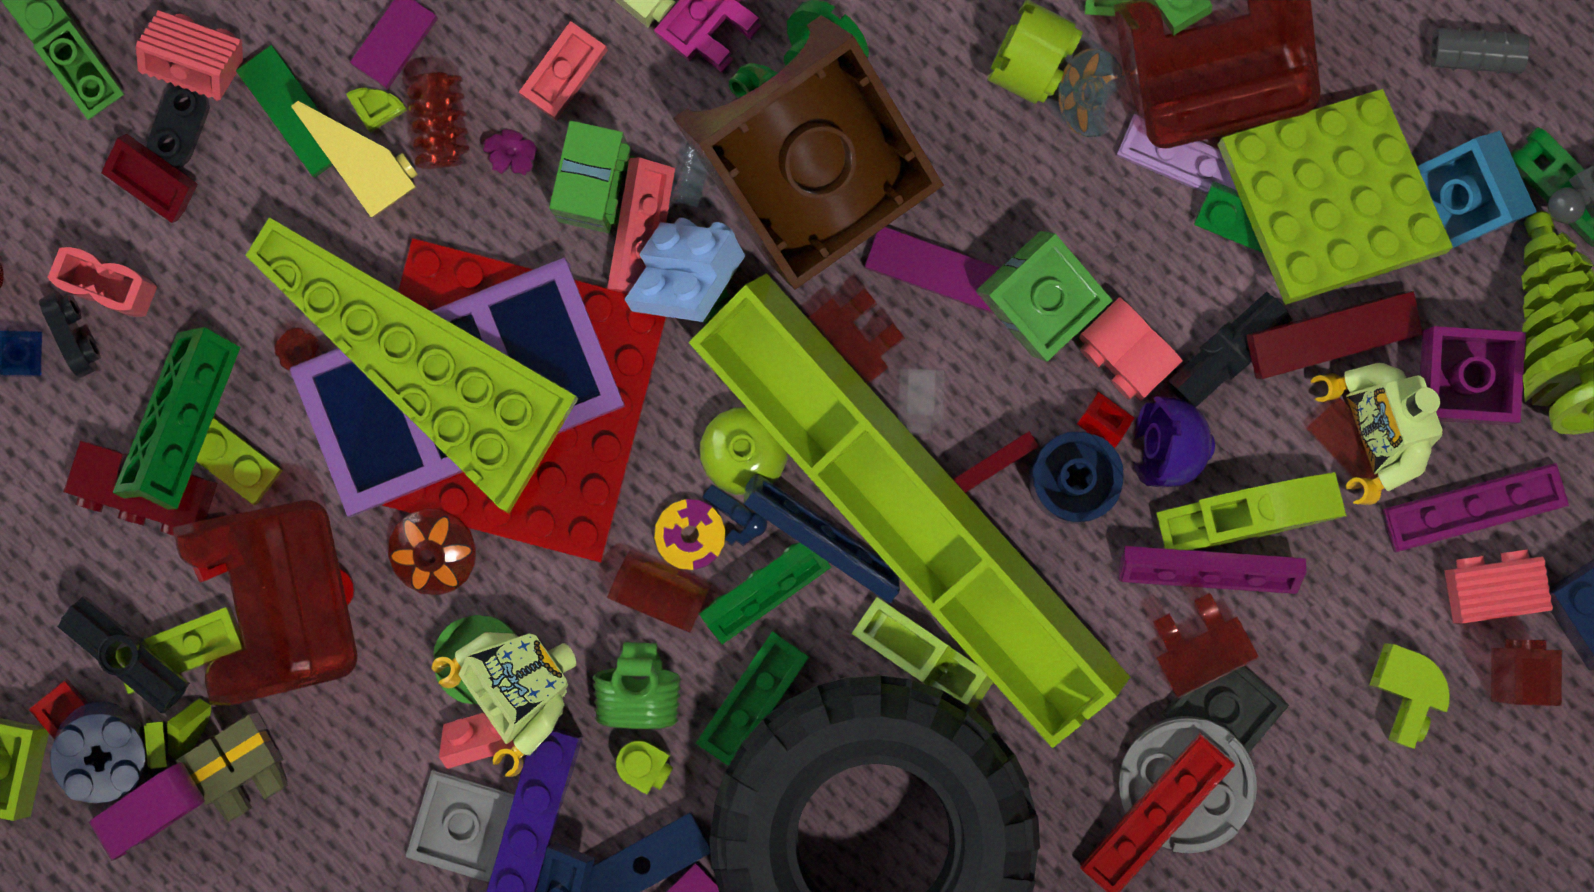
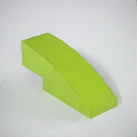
M878 597L875 598L852 632V635L922 683L943 690L974 710L993 684L992 680L978 665Z

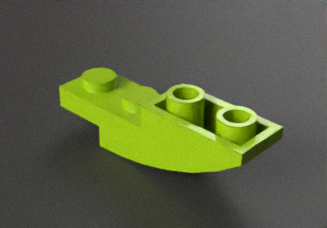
M1335 472L1239 490L1201 499L1197 503L1156 512L1165 549L1191 551L1256 536L1259 538L1347 517Z

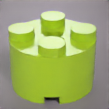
M1026 0L1018 11L1022 15L1018 25L1011 24L990 69L993 71L987 76V81L1033 104H1036L1038 101L1044 103L1048 95L1052 96L1063 77L1064 71L1058 69L1059 64L1064 62L1067 55L1071 56L1083 31L1075 28L1076 23L1030 0Z

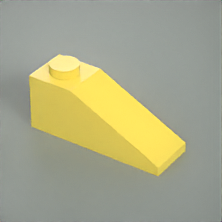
M299 101L291 106L371 218L416 188L411 179L417 176L418 173L403 153L395 157L389 149Z

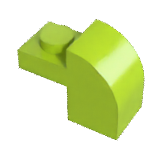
M1384 643L1369 686L1403 698L1388 741L1415 749L1417 741L1422 742L1428 733L1431 718L1426 715L1429 708L1441 712L1448 711L1450 699L1448 683L1440 668L1426 656L1395 644Z

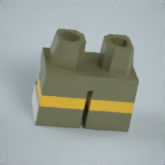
M259 713L247 715L215 735V738L207 740L175 760L177 763L183 762L206 800L204 805L214 803L217 810L228 822L252 808L240 788L244 784L253 780L264 799L273 796L288 786L284 772L279 765L284 759L265 729L267 728Z

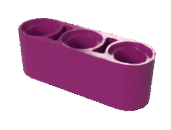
M179 762L157 774L90 820L89 824L110 860L114 861L125 855L126 851L132 847L148 841L203 804L206 800L184 763Z

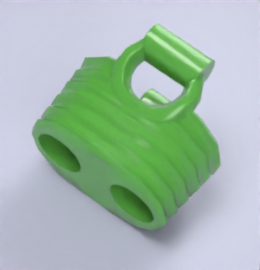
M624 642L623 652L617 660V667L599 671L593 676L595 681L593 684L595 692L593 694L596 697L594 701L596 708L594 711L596 712L595 719L598 724L614 728L661 729L671 727L678 722L677 715L679 712L677 708L680 705L678 698L680 697L679 690L681 689L680 681L682 679L677 673L663 670L662 661L657 652V643ZM631 676H647V678L638 680Z

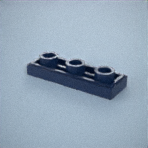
M692 812L685 814L593 865L587 892H642L711 853L710 845ZM640 856L646 857L651 864L650 870L647 872L638 871L634 865L635 859Z

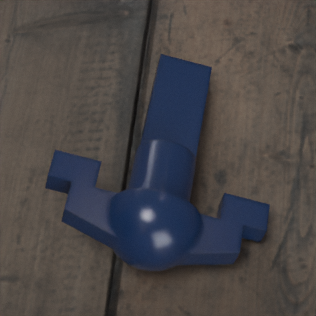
M711 485L703 495L702 499L744 527L740 534L732 529L725 538V542L733 546L735 542H738L745 546L766 531V519L757 513H753L714 485Z

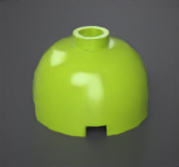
M734 407L718 414L706 426L700 441V461L706 476L719 489L734 495H745L746 484L754 474H759L774 484L782 475L788 460V453L746 407Z

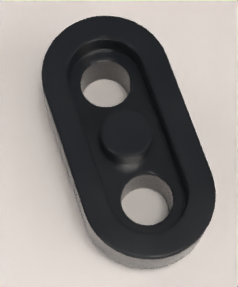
M180 85L172 86L166 92L147 140V148L176 169L183 167L189 162L210 109L209 100L205 94L199 95L196 91L191 92L188 88L183 89ZM186 97L190 98V107L185 111H179V101ZM173 138L175 140L173 150L163 152L162 145L164 141Z
M58 291L41 298L39 305L64 360L73 374L80 379L97 371L95 361L101 359V355L93 339L89 335L83 337L76 321L82 319V316L73 298L69 295L63 297Z

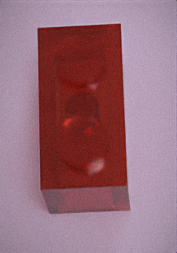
M1505 639V648L1491 647V702L1514 705L1562 706V650L1547 649V640Z

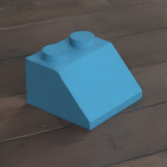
M1501 131L1474 138L1418 166L1453 248L1537 212Z

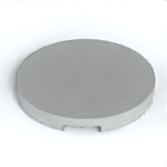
M1172 717L1148 727L1132 742L1124 756L1120 769V797L1125 813H1127L1200 732L1235 762L1234 768L1162 845L1165 848L1172 849L1174 852L1199 853L1225 844L1244 825L1256 800V774L1246 748L1227 728L1201 717Z

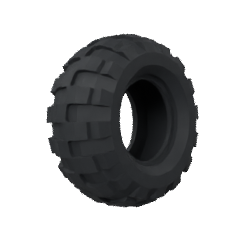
M884 675L845 677L819 684L788 699L764 717L742 742L724 773L714 802L710 851L711 868L714 870L719 892H822L809 877L802 863L798 848V826L802 811L810 797L832 776L849 768L869 764L895 766L913 773L932 787L944 807L949 828L948 851L940 873L925 892H1033L1036 883L1035 871L1038 849H1040L1039 820L1031 796L1029 782L1016 755L995 728L973 708L943 690L911 679Z

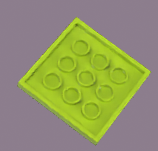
M1383 89L1222 137L1218 143L1219 150L1285 305L1447 254L1453 248Z

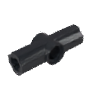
M1265 292L1232 323L1228 321L1213 337L1200 347L1201 351L1190 361L1186 362L1166 383L1180 400L1197 407L1227 379L1229 381L1232 380L1252 362L1247 334L1284 325L1293 319L1285 306L1277 298Z
M81 597L61 617V621L57 626L97 659L103 671L110 675H116L161 714L166 713L186 692L190 684L189 681L151 651L143 638L132 635L88 597ZM123 642L128 644L132 651V660L126 667L121 666L116 659V650Z

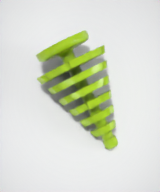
M1538 211L1529 215L1524 222L1528 236L1532 238V241L1524 247V265L1529 267L1521 276L1523 290L1528 292L1524 296L1523 311L1526 321L1522 326V332H1526L1524 372L1526 371V373L1523 374L1525 402L1532 398V405L1549 406L1555 401L1549 410V421L1552 429L1560 434L1575 435L1594 432V271L1592 269L1594 265L1586 255L1575 251L1576 244L1567 234L1561 232L1558 236L1556 235L1552 217L1548 212Z

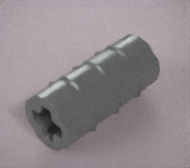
M1461 27L1458 29L1437 28L1434 30L1432 37L1431 67L1451 68L1453 71L1455 69L1474 70L1475 72L1490 71L1497 74L1501 72L1521 74L1525 71L1528 61L1529 37L1527 34L1507 33L1506 31L1501 33L1488 32L1483 29L1480 31L1462 30Z

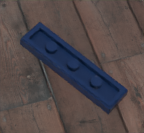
M754 474L746 484L743 502L745 506L888 603H891L899 594L900 578L882 558L759 474Z

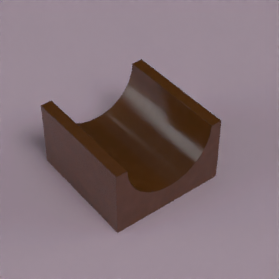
M822 15L807 25L810 35L800 53L770 80L728 104L705 111H692L687 108L673 118L763 257L794 290L944 186L855 37Z

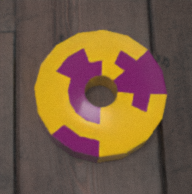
M684 499L672 503L661 513L655 525L654 539L658 552L667 563L679 569L697 570L707 567L719 557L725 545L726 530L721 516L712 506L701 500ZM688 526H693L698 530L699 536L694 543H686L682 539V531Z

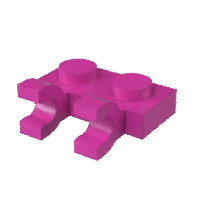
M679 0L654 29L657 37L688 62L698 52L706 61L723 73L733 61V58L730 57L731 52L711 37L713 33L727 19L737 30L751 40L761 28V25L758 23L759 17L740 4L741 0Z

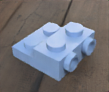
M678 218L674 224L660 222L639 254L646 268L626 296L625 301L632 312L703 322L745 257L735 238L734 232L727 225L720 222L712 223L710 228L697 227L693 222L685 218Z

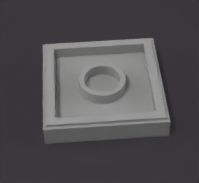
M432 770L406 858L489 882L515 794Z

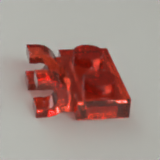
M864 288L842 308L832 298L807 319L863 381L869 385L889 369L881 357L905 338L895 324L892 323L871 342L865 339L853 323L874 308L877 302Z
M1211 593L1194 601V607L1208 631L1185 643L1170 613L1153 621L1168 651L1156 657L1177 699L1259 659L1238 617L1225 622Z

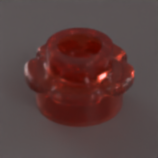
M301 328L287 330L275 344V354L280 359V365L289 371L291 367L317 357L315 354L319 349L315 336L311 333L306 334ZM300 346L301 352L295 354L293 352L294 347Z

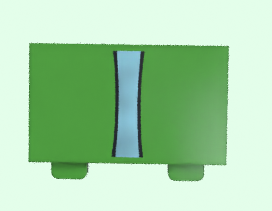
M569 121L549 206L550 211L558 222L609 234L612 225L618 226L621 209L617 208L621 183L624 172L627 173L629 158H634L629 156L630 146L623 132Z
M1039 231L975 291L1032 357L1046 362L1113 301L1056 233Z

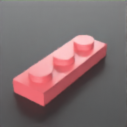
M640 157L629 158L607 289L628 294L646 268L639 254L660 222L666 223L675 173L674 167Z

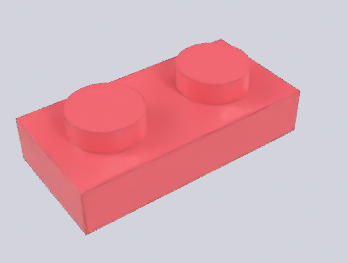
M570 21L523 85L519 94L557 121L608 51L607 47Z
M480 713L443 724L439 759L449 769L494 756L501 749H511L514 743L512 740L505 744L486 714Z

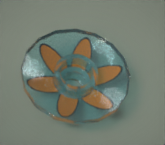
M1085 49L1075 55L1064 69V74L1059 84L1058 104L1064 122L1072 132L1082 137H1099L1109 131L1105 123V105L1109 97L1116 90L1126 86L1122 66L1113 54L1103 49Z

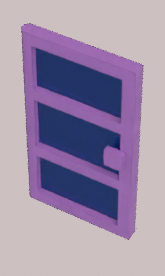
M565 257L431 311L577 396L578 401L558 433L625 407L570 270L571 265ZM339 348L290 368L291 376L302 399L347 517L356 516L463 472Z

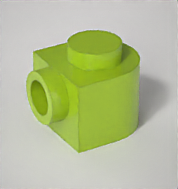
M642 739L634 740L625 745L620 750L616 759V769L620 778L646 795L652 787L661 790L674 767L666 763L671 755L670 752L648 740Z

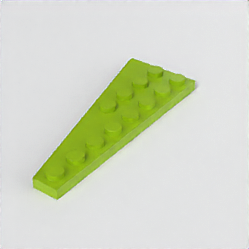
M269 217L245 256L413 421L501 510L509 514L578 401L577 396Z

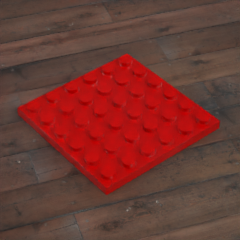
M412 238L398 292L432 311L534 269ZM555 280L490 306L510 358L577 396L578 401L575 405L600 395ZM575 280L625 407L558 433L509 514L501 510L464 472L385 503L382 506L435 520L447 516L450 523L602 563L667 317L632 312L625 301L627 293ZM472 314L450 322L483 341ZM374 383L371 387L350 464V471L359 492L424 467L403 412ZM438 448L442 459L448 457Z

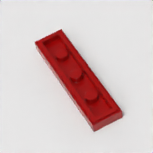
M1200 732L1082 861L1080 869L1106 892H1120L1234 768L1235 762Z

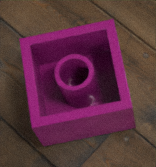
M1433 326L1422 331L1420 376L1424 378L1427 387L1433 389L1439 396L1440 406L1436 411L1439 421L1505 426L1521 423L1526 332Z

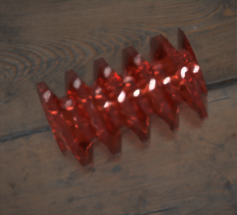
M433 72L409 77L407 81L414 84L408 87L407 95L415 100L409 106V112L412 116L418 118L411 123V130L413 133L421 135L412 142L413 148L422 153L414 160L416 167L436 169L463 164L462 161H459L458 156L469 152L470 146L458 144L456 139L469 133L467 128L455 126V121L467 115L466 111L453 109V104L464 100L465 97L463 93L451 91V86L463 82L462 76L444 72Z

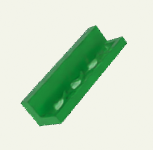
M205 327L177 332L113 490L114 494L122 498L144 497L167 510L178 508L241 347Z

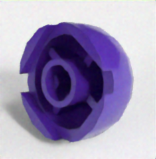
M1153 397L1156 402L1145 403L1136 420L1135 439L1144 436L1143 464L1133 462L1135 472L1139 480L1146 486L1176 487L1195 480L1206 467L1208 460L1212 458L1215 451L1214 436L1211 434L1210 427L1203 413L1193 405L1175 398Z

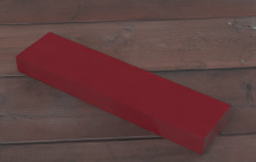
M1403 291L1247 334L1246 336L1255 378L1265 379L1422 335V329L1414 291Z

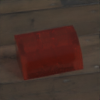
M630 549L615 577L607 598L692 633L713 583Z

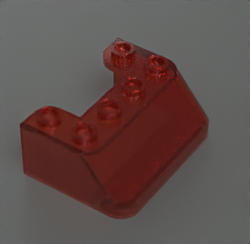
M1131 0L1115 4L1114 12L1123 69L1143 131L1149 141L1159 148H1173L1304 115L1311 111L1318 103L1321 93L1311 0H1247L1249 14L1182 30L1175 35L1172 33L1164 35L1161 12L1151 1Z
M302 500L173 527L178 554L187 565L203 568L226 563L244 651L214 659L207 667L205 684L210 705H234L340 679L353 671L358 658L330 520L327 511L322 505L312 500Z

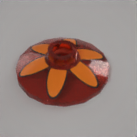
M426 508L408 514L395 526L389 539L388 557L394 573L405 586L421 594L441 595L455 591L468 580L476 563V545L471 531L458 517L444 510ZM423 550L431 551L435 555V562L427 563L424 561L421 552Z

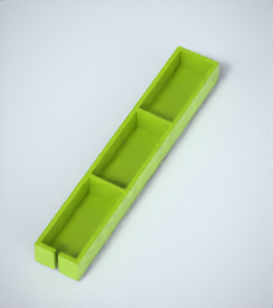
M767 273L746 284L688 342L1052 748L1079 728L1086 719H1090L1118 696L1131 678L1129 674Z

